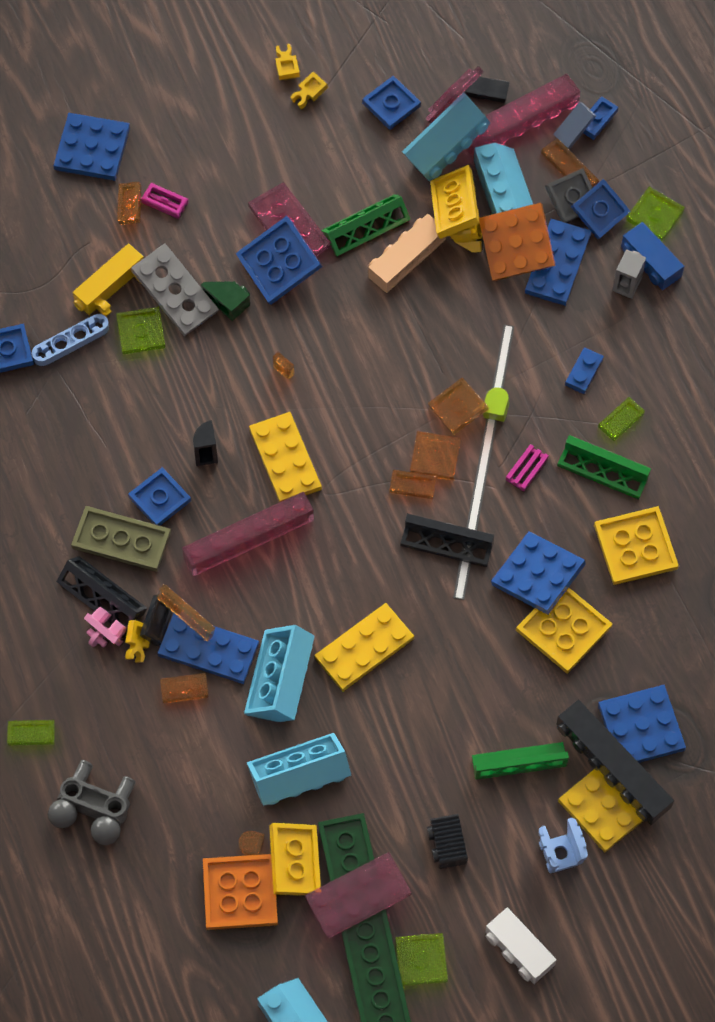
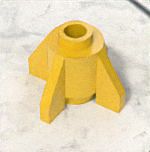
M480 222L471 228H466L450 236L455 243L469 251L482 252V243L477 241L482 238Z

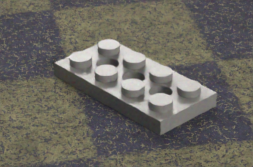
M165 243L131 267L133 274L184 337L218 312L219 309ZM162 268L166 270L167 276L159 278L155 271ZM177 285L181 292L174 295L170 293L169 287ZM187 301L191 302L194 305V309L192 311H185L182 304Z

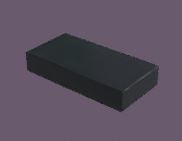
M469 75L465 94L469 97L505 103L509 82Z
M153 595L139 636L155 646L161 645L175 605L160 595Z

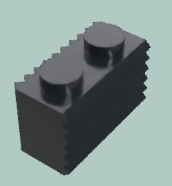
M454 814L430 819L427 834L429 841H434L435 848L431 849L433 862H438L439 869L466 865L468 856L459 815Z

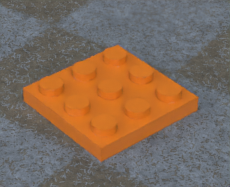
M542 203L479 218L492 281L556 266Z
M271 854L203 858L206 930L278 925L276 894H273Z

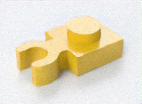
M287 44V51L285 52L280 50L279 45L276 46L278 58H275L279 80L300 77L296 55L291 56L292 48L290 44Z
M312 72L298 85L301 91L294 92L290 98L293 103L297 99H302L298 106L300 109H303L307 105L309 98L315 101L329 87L315 72Z
M131 620L128 623L125 643L130 644V648L126 651L125 658L126 660L134 659L135 654V663L144 661L145 654L143 649L149 648V641L139 636L144 624L142 622Z

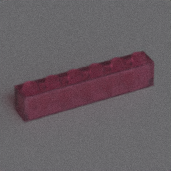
M568 74L543 85L487 114L486 117L491 124L483 134L478 135L473 140L467 150L474 158L475 147L491 143L503 145L507 140L515 136H521L526 130L538 127L543 121L555 118L564 110L577 106L581 91Z
M303 491L182 547L184 560L192 575H198L314 521V509Z

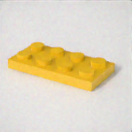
M469 165L430 181L436 232L440 239L452 236L459 231L479 224L473 174Z
M291 412L249 426L250 433L280 504L322 490L321 483Z
M385 603L314 656L316 661L343 692L414 640V635L388 604Z

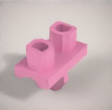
M99 607L92 615L87 613L84 617L88 623L97 629L96 632L91 628L87 631V634L91 637L89 645L95 647L97 644H100L102 647H105L108 643L103 639L105 636L113 644L120 647L124 642L121 640V637L127 628L115 620L108 629L104 624L111 614L102 607Z

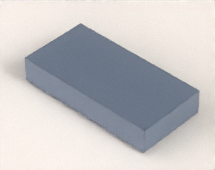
M579 102L553 135L567 148H571L595 119L596 115L582 102Z

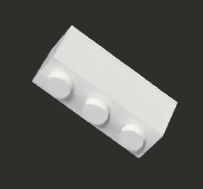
M508 907L486 926L485 932L487 934L485 936L493 946L498 945L501 948L503 957L510 964L514 962L519 968V974L526 981L530 980L535 984L555 966V957Z

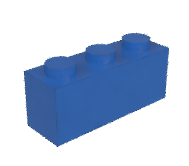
M644 222L623 235L622 250L624 253L626 249L636 251L646 257L644 271L649 275L654 285H658L664 290L682 277L684 265Z

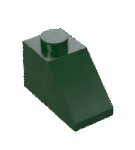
M235 281L203 282L201 284L203 291L231 321L251 305L250 292L244 286H239Z

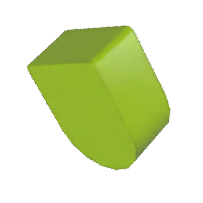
M499 387L488 391L482 409L484 418L505 421L509 408L507 391Z

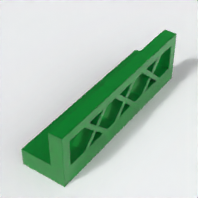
M393 194L321 230V233L325 239L329 240L335 256H338L411 220L402 196ZM400 207L403 217L398 220L390 219L393 210ZM376 218H384L382 228L378 230L372 228ZM360 226L365 227L366 231L362 238L353 237L356 228ZM341 235L348 237L345 246L338 249L335 238Z
M571 435L566 440L564 451L557 464L558 467L636 499L640 498L651 468ZM569 453L576 456L579 463L571 465L564 461ZM590 463L596 464L599 471L595 473L588 472L585 465ZM613 471L618 474L620 479L610 481L607 479L606 473ZM635 480L641 484L638 491L628 488L626 482Z
M559 742L472 755V764L475 780L567 767L569 756L568 751L565 752L564 743Z

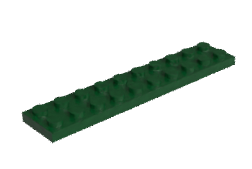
M361 813L318 822L360 1021L411 1022L365 815Z

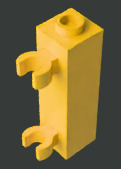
M128 243L72 292L75 307L81 312L84 310L88 315L98 309L102 315L107 317L112 311L109 309L111 305L106 300L133 277L137 279L131 271V267L144 259V256Z

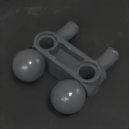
M81 760L73 777L67 778L61 784L57 800L49 807L48 819L56 828L65 829L72 826L76 821L77 812L96 819L91 826V836L100 845L107 846L113 844L119 838L120 826L127 818V811L131 805L128 798L136 784L135 780L124 776L116 793H111L85 783L93 765L88 761ZM70 791H76L78 793L77 795L72 797L67 795V793ZM115 807L121 809L118 813L110 812Z

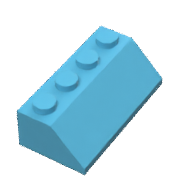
M463 92L402 152L430 182L432 179L437 178L448 164L453 163L460 152L469 148L473 140L478 135L483 134L491 123Z
M497 143L474 148L473 161L492 215L533 205L513 148Z
M297 625L264 631L244 711L245 715L276 722L295 720L315 635Z
M334 733L247 762L263 806L276 804L282 799L296 797L302 792L320 789L325 784L340 782L346 777L351 776L346 753Z
M299 978L279 984L257 998L258 1006L269 1022H328Z

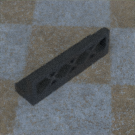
M407 513L400 546L487 567L494 544V534ZM409 531L418 533L422 539L415 543L407 541ZM434 537L439 538L443 545L434 548L430 546L428 541ZM460 543L465 550L455 553L449 546ZM477 548L487 550L484 560L475 558L471 551Z
M80 556L69 559L56 581L94 611L102 607L100 599L105 598L109 601L111 610L107 612L109 614L112 613L107 621L111 624L115 620L119 621L117 612H123L129 617L124 625L128 629L129 621L143 616L147 610L146 606ZM69 572L75 575L76 584L74 585L65 580ZM88 585L92 588L94 597H87L83 586Z

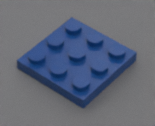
M68 113L53 165L54 170L116 181L130 130V123Z
M285 216L235 253L269 304H273L323 267L288 216Z
M528 531L491 580L492 586L549 615L586 563L584 559Z
M665 685L607 699L598 703L606 729L638 763L685 751L686 746Z

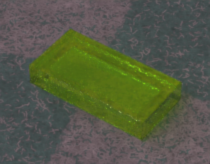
M628 397L599 423L598 428L615 441L644 415L645 410Z
M8 721L7 743L8 745L55 744V721Z

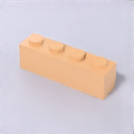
M429 214L417 219L413 227L408 232H403L395 244L389 245L378 259L374 258L370 262L368 278L384 292L388 293L446 240V237L440 239L437 235L435 219Z

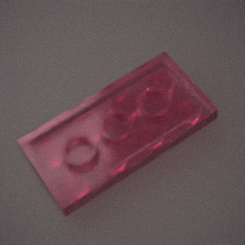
M479 66L473 71L469 68L428 109L430 114L425 119L431 124L484 71Z
M284 182L248 202V207L266 230L285 216H288L315 256L331 248L330 241Z
M388 852L306 894L305 898L328 939L411 896L412 892L391 854Z

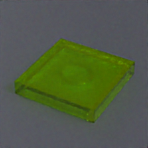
M649 186L631 212L626 216V221L635 226L644 222L658 239L662 241L682 215L685 207Z
M159 307L116 313L122 354L166 348Z
M443 933L395 938L397 961L403 986L448 982Z

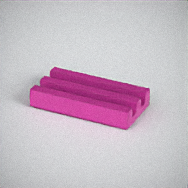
M150 183L141 198V203L177 219L180 218L181 212L185 210V206L189 203L187 198L153 183ZM151 191H154V192H156V193H158V194H160V195H163V196H165V197H162V196L160 197V196H158V195H156V194L151 193ZM167 198H170V199H172V200H174V201H176V202H179L180 205H178V204H176V203H174V202H172V201H169Z
M530 444L506 476V481L525 491L546 463L549 455L546 453L542 454L541 450L534 449V446ZM532 453L533 456L530 458V460L527 462V464L524 466V468L521 470L518 476L515 479H513L515 474L518 472V470L527 460L529 455ZM537 458H540L541 460L523 484H521L520 481Z

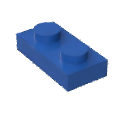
M602 96L590 109L596 117L583 132L593 140L618 112V106Z
M584 347L565 382V386L585 395L604 356Z

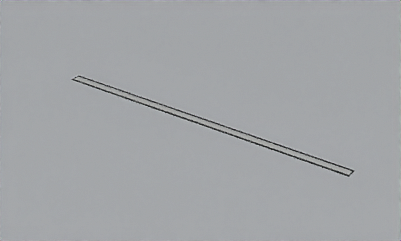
M504 324L492 389L496 387L503 388L514 332V326ZM487 418L466 528L473 530L478 528L497 420ZM460 561L453 598L464 600L471 563Z

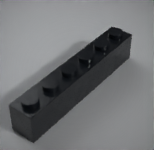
M579 699L558 716L556 725L561 735L567 736L573 742L572 744L576 751L580 754L583 753L589 759L588 762L591 767L596 771L599 770L604 775L607 784L615 787L620 792L623 801L628 805L631 804L636 809V813L642 821H647L652 825L672 808L673 798Z

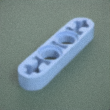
M102 314L93 315L36 345L32 350L34 363L39 366H46L105 335L109 330L107 317ZM99 322V324H102L103 327L99 328L95 325V323ZM77 331H84L86 336L83 339H76L74 334ZM58 341H65L67 346L64 349H57L55 344ZM50 346L52 347L53 354L51 353V350L49 351ZM42 352L46 357L42 358L38 353Z

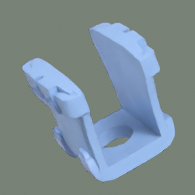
M574 818L567 820V834L550 839L545 826L539 828V836L541 838L538 843L541 851L544 853L549 873L578 866L587 859V846L580 826H577L578 824ZM559 847L564 848L567 851V857L565 859H558L554 850Z

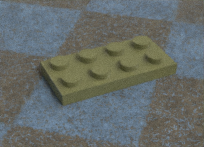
M85 506L71 546L72 549L158 572L171 535V529Z

